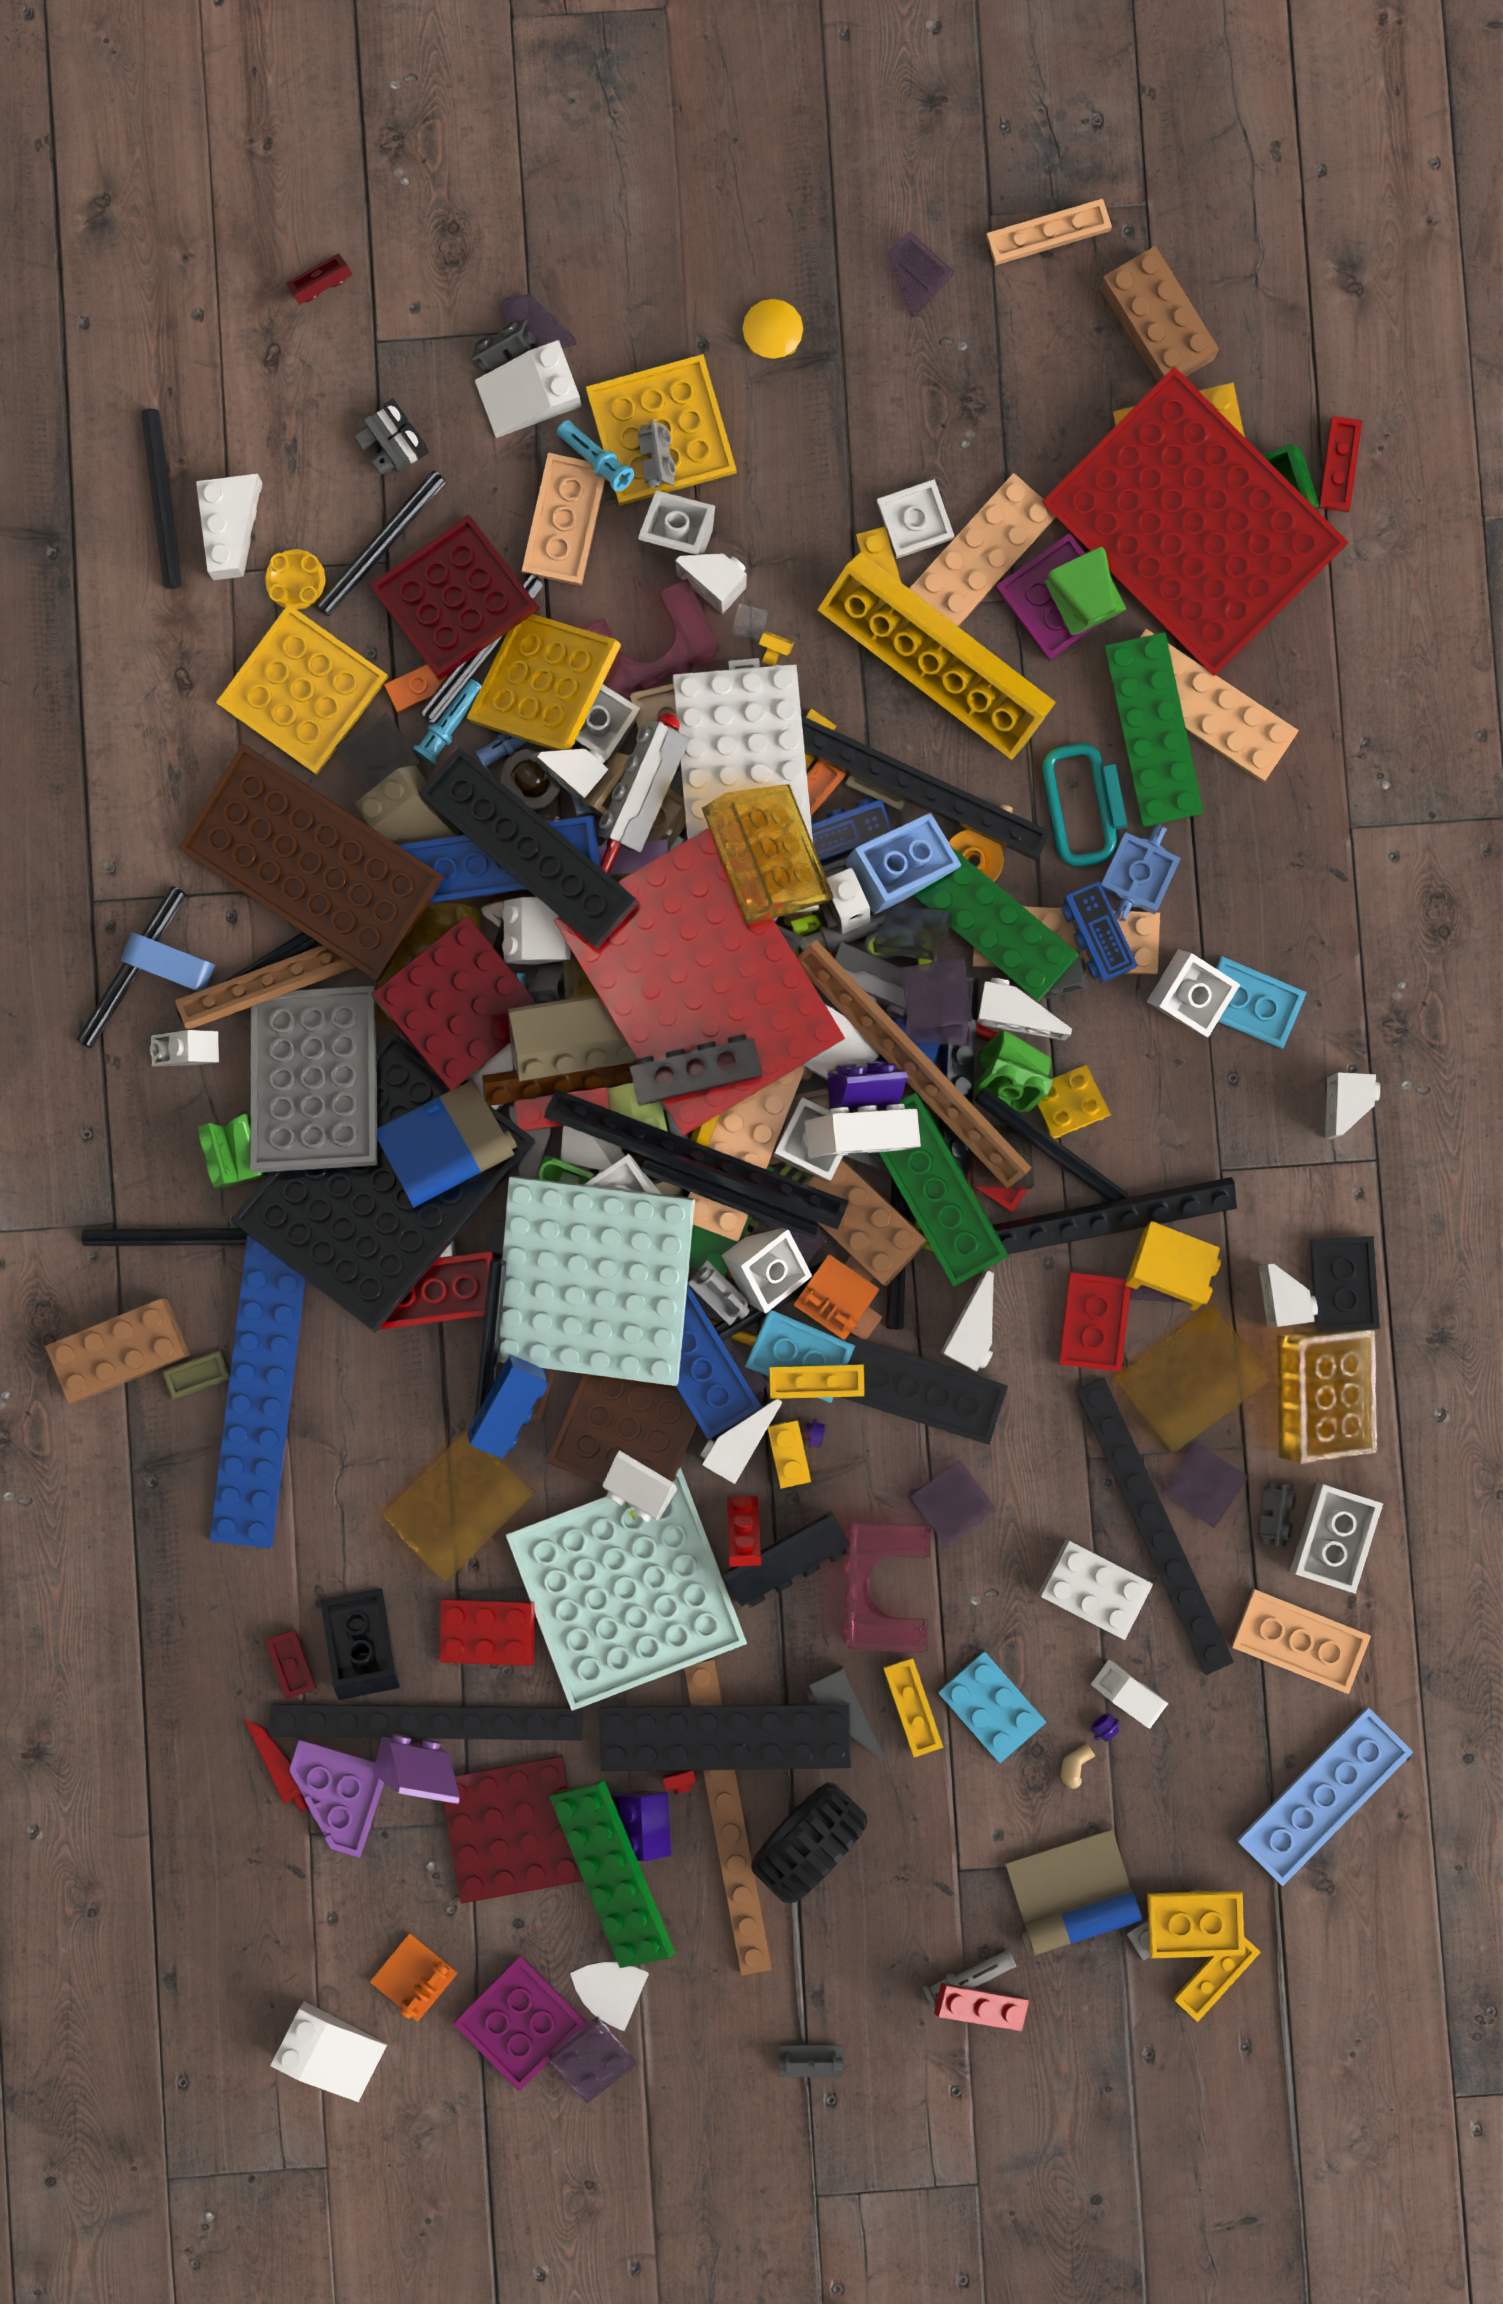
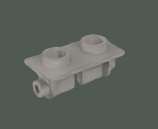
M651 420V425L640 426V432L638 433L641 455L652 454L651 459L642 461L645 483H648L649 488H658L661 486V482L675 486L674 475L676 474V467L670 456V432L665 425Z
M708 1260L704 1262L687 1283L729 1326L738 1316L742 1319L750 1311L747 1308L749 1301Z

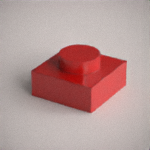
M679 1770L663 1775V1782L666 1791L673 1790L674 1794L691 1790V1784L697 1782L695 1770Z

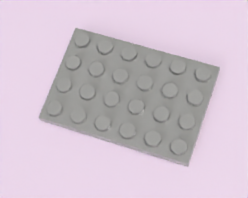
M374 986L294 990L251 1006L250 1169L253 1173L377 1165L376 1001L370 995L375 991Z

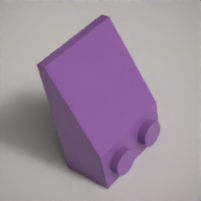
M395 1733L392 1735V1738L381 1737L373 1770L374 1775L399 1794L459 1803L460 1797L450 1755L440 1747V1742L429 1739H422V1743L410 1742L411 1737Z

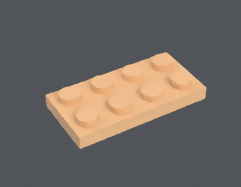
M548 453L522 566V574H533L540 578L582 586L606 478L599 477L594 473L592 464L588 461Z
M1253 1589L1230 1647L1349 1694L1371 1636Z

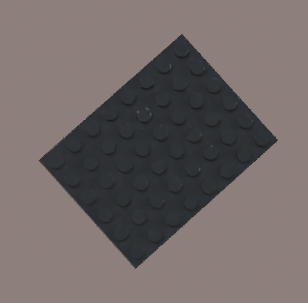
M391 1033L376 1050L377 1129L449 1092L415 1049L395 1034ZM488 1106L503 1133L508 1130L517 1145L516 1148L512 1149L514 1156L414 1208L377 1140V1165L271 1172L230 1220L235 1226L373 1333H376L536 1142L532 1136L493 1107Z

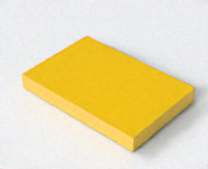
M1241 1890L1147 1893L1150 1958L1245 1955L1243 1894Z

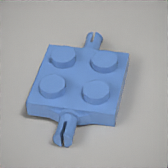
M1154 825L1149 840L1140 839L1125 832L1102 880L1101 886L1103 890L1121 901L1115 913V917L1118 920L1124 909L1119 921H1126L1131 907H1139L1155 915L1181 858L1167 852L1160 845L1167 831L1165 827H1162L1158 836H1156L1161 825Z

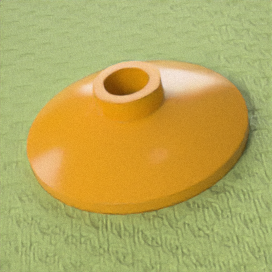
M970 830L961 831L949 840L948 843L967 860L970 861L972 857L980 858V863L976 867L993 882L998 878L1004 864V854L1000 844Z

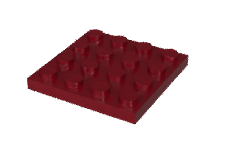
M470 515L461 519L369 585L438 680L444 678L539 610L536 602Z
M468 916L461 919L370 994L449 1092L453 1091L510 1043L508 1009L536 1004L534 998Z
M563 1755L454 1775L460 1797L459 1803L443 1801L461 1904L584 1881L549 1798L554 1792L569 1788Z

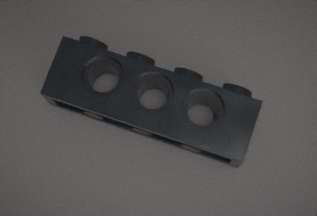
M746 1034L728 1038V1044L716 1046L715 1041L697 1045L698 1051L686 1054L684 1049L667 1052V1058L654 1061L653 1056L636 1059V1065L630 1066L639 1106L762 1078L763 1074L754 1038L747 1039ZM725 1053L731 1054L736 1060L735 1066L730 1070L721 1069L717 1064L720 1055ZM692 1061H699L704 1065L705 1071L699 1077H692L686 1071L687 1065ZM668 1068L673 1072L674 1078L669 1084L663 1085L657 1082L655 1075L659 1069Z

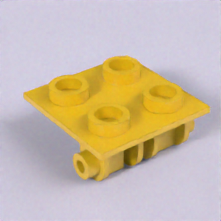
M1087 1065L1052 1078L1053 1083L1048 1095L1037 1104L1047 1124V1131L1053 1138H1060L1061 1135L1077 1131L1078 1128H1084L1088 1124L1098 1120L1101 1121L1111 1115Z

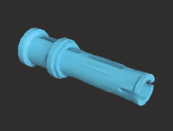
M566 420L560 424L557 429V436L592 464L593 471L597 476L606 478L610 482L611 488L615 491H622L629 486L634 477V471L631 467L622 465L617 460L616 454L612 451L601 449L574 426L571 421ZM578 441L582 442L588 448V450L584 446H582Z
M469 678L436 724H430L427 728L428 733L420 744L413 746L412 751L432 766L436 764V757L445 745L451 744L453 738L451 734L471 709L481 685Z

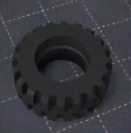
M829 1782L823 1784L822 1787L817 1788L784 1819L781 1825L775 1829L768 1840L765 1841L751 1862L752 1872L782 1902L789 1904L797 1902L801 1897L808 1894L812 1888H815L854 1846V1843L860 1838L862 1831L867 1826L866 1813L836 1784Z

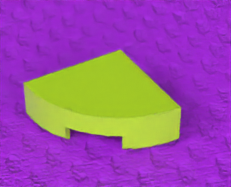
M818 915L803 917L791 922L793 933L801 936L823 927Z

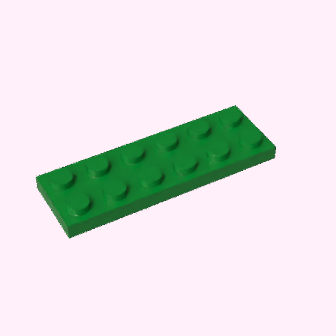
M1166 632L1104 646L1143 827L1204 814Z
M951 846L961 863L960 868L915 893L914 896L1037 1001H1040L1078 957L1079 953Z
M916 1092L900 1101L899 1104H904L905 1109H917L921 1146L907 1150L879 1152L954 1287L1009 1257L924 1102Z
M605 1780L554 1792L549 1798L619 1968L669 1959L675 1954L674 1948Z

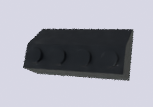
M830 1511L761 1550V1565L730 1567L723 1571V1577L741 1607L748 1604L751 1608L766 1599L764 1594L775 1588L778 1593L793 1584L791 1579L802 1573L804 1577H807L820 1569L819 1563L827 1558L833 1562L848 1553L845 1548L851 1545L834 1514Z

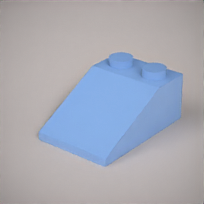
M931 813L854 848L844 861L847 868L853 869L874 915L902 902L961 866Z

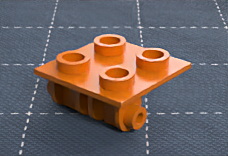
M828 1254L794 1303V1306L845 1341L880 1289Z
M409 1933L371 1979L370 1983L401 2008L400 2013L407 2019L412 2017L418 2022L458 1972L414 1935Z

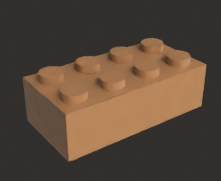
M1156 245L1103 276L1099 289L1157 383L1174 366L1186 377L1215 359L1219 351L1218 346Z
M843 1158L831 1181L814 1176L807 1183L811 1187L849 1201L838 1230L821 1223L818 1224L882 1285H888L928 1243L925 1235Z
M166 1298L158 1299L45 1346L68 1404L78 1403L191 1356L170 1303Z

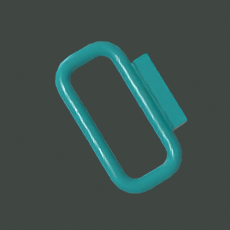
M1075 743L1052 749L1042 762V775L1059 858L1064 863L1073 867H1082L1106 861L1114 854L1117 847L1116 830L1128 828L1116 764L1103 766L1099 751L1087 743ZM1084 755L1089 758L1105 844L1101 850L1075 855L1068 847L1054 765L1059 759Z

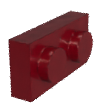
M338 253L288 281L286 284L300 305L303 302H310L316 299L319 293L330 287L341 285L352 273Z
M296 1629L265 1640L286 1700L317 1688Z

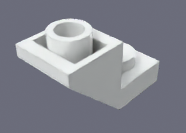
M1111 1660L1107 1661L1091 1683L1094 1688L1111 1702L1149 1729L1168 1705L1165 1700L1149 1687L1135 1680Z

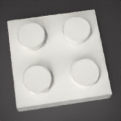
M935 479L878 498L876 501L896 559L955 538Z

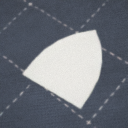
M617 1962L591 1964L570 1973L575 1990L584 2005L597 2018L625 2031L649 1973L634 1966L619 1968Z

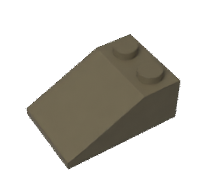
M416 765L397 768L355 802L368 825L398 845L461 835L450 821L418 794L427 782Z

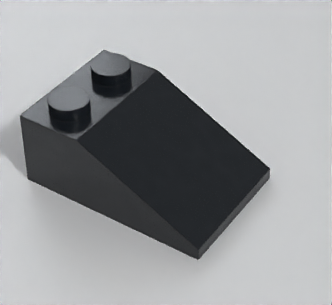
M382 1588L321 1600L332 1683L338 1700L400 1688Z

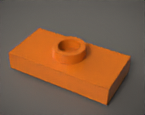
M424 665L384 685L399 714L429 700L448 675L438 680L429 666Z
M819 760L807 773L811 817L846 777L845 772Z

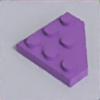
M299 1738L289 1769L291 1775L301 1790L330 1849L361 1858L384 1782L373 1774L376 1761Z

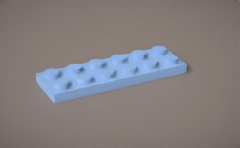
M1366 1706L1236 1841L1284 1886L1407 1760L1413 1751Z

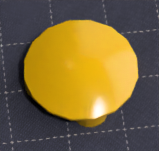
M768 299L760 301L751 307L744 318L742 330L744 340L751 353L765 358L776 359L791 355L796 351L802 338L803 325L801 316L793 306L782 300Z
M293 549L273 555L267 568L265 582L269 596L274 602L283 608L289 604L296 610L306 609L316 603L323 593L326 578L324 568L317 557L308 551Z

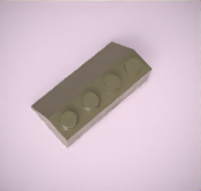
M598 994L508 1009L512 1062L519 1081L632 1063L636 1060L635 1055Z

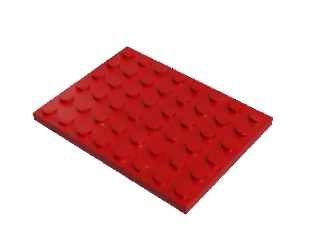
M1175 366L1042 501L1090 551L1099 547L1104 548L1109 571L1213 676L1349 543Z
M716 824L617 882L633 895L639 903L598 949L592 946L560 917L554 920V923L636 1059L653 1056L654 1061L667 1058V1052L684 1049L686 1054L698 1051L697 1045L715 1041L716 1046L728 1044V1038L746 1034L747 1039L754 1038L762 1069V1078L662 1101L683 1136L845 1040L843 1033ZM725 1053L719 1056L717 1064L723 1070H730L735 1066L736 1060L731 1054ZM692 1061L687 1065L686 1071L692 1077H699L704 1073L705 1067L699 1061ZM668 1068L659 1069L655 1075L657 1082L663 1085L669 1084L674 1078L673 1072Z

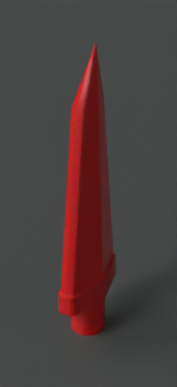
M244 1719L281 1796L282 1802L286 1804L293 1800L300 1812L309 1808L301 1790L289 1771L291 1766L290 1760L264 1728Z

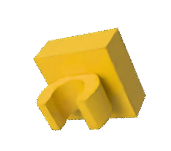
M769 631L763 632L759 644L767 647L762 662L772 666L776 665L780 653L788 656L794 642Z

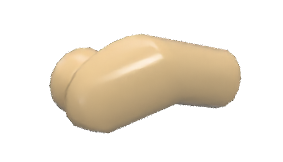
M1087 1743L1063 1759L1060 1776L1062 1783L1069 1789H1076L1081 1785V1765L1095 1757Z

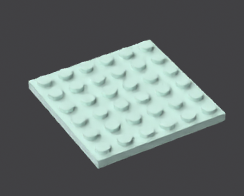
M520 1176L509 1177L502 1258L506 1261L507 1265L497 1362L505 1363L511 1354L540 1368L676 1386L679 1382L695 1198Z
M679 1468L674 1480L677 1491L659 1521L651 1517L650 1521L647 1522L635 1514V1520H633L629 1511H633L635 1509L634 1506L630 1505V1508L627 1509L625 1501L620 1506L605 1496L506 1534L530 1601L535 1602V1615L571 1711L747 1644L681 1468Z

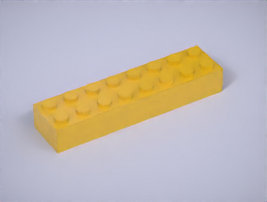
M862 552L845 566L818 608V611L1011 760L1026 745L1056 704L1053 699Z

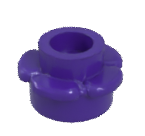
M817 1419L813 1420V1424L806 1423L802 1441L807 1442V1448L809 1449L811 1446L820 1448L826 1424L818 1423Z
M1110 1713L1099 1717L1090 1727L1095 1734L1094 1739L1100 1740L1102 1738L1105 1742L1112 1739L1119 1732L1117 1728L1119 1720L1113 1718Z

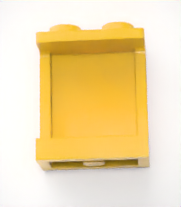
M1151 1221L1142 1231L1125 1285L1134 1289H1138L1141 1285L1147 1286L1190 1303L1189 1309L1196 1311L1202 1304L1206 1305L1210 1299L1213 1288L1209 1286L1211 1277L1216 1276L1221 1264V1259L1217 1258L1220 1247Z

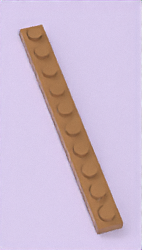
M817 940L797 957L807 976L889 1064H896V1068L907 1071L906 1082L1007 1189L1027 1174L1032 1167Z
M715 1659L704 1660L684 1668L691 1705H723ZM703 1770L741 1976L772 1970L755 1874L751 1868L752 1858L735 1770Z

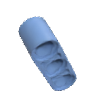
M134 932L130 933L120 961L196 991L207 988L216 966Z

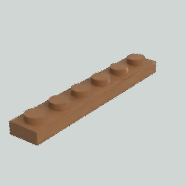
M322 945L177 999L175 1003L186 1030H190L356 967Z

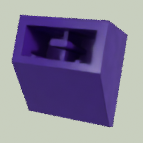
M886 1061L867 1062V1067H856V1064L837 1065V1070L827 1071L829 1108L848 1107L850 1111L858 1110V1107L877 1106L879 1108L899 1104L907 1080V1071L896 1068V1064H886Z
M633 1791L610 1793L637 1861H648L671 1856L668 1792Z

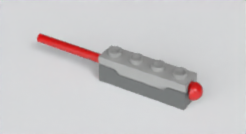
M664 713L658 717L657 722L647 721L640 728L634 752L628 756L625 762V772L621 782L613 789L611 805L608 811L601 817L598 835L608 839L606 851L600 862V868L608 875L620 847L641 853L690 740L689 737L675 731L679 730L680 722L672 713Z
M843 942L837 946L833 954L829 952L881 1009L885 1010L888 1016L909 1020L918 1029L925 1026L936 1030L944 1022L945 986ZM979 1023L976 1024V1036L990 1041L998 1033Z

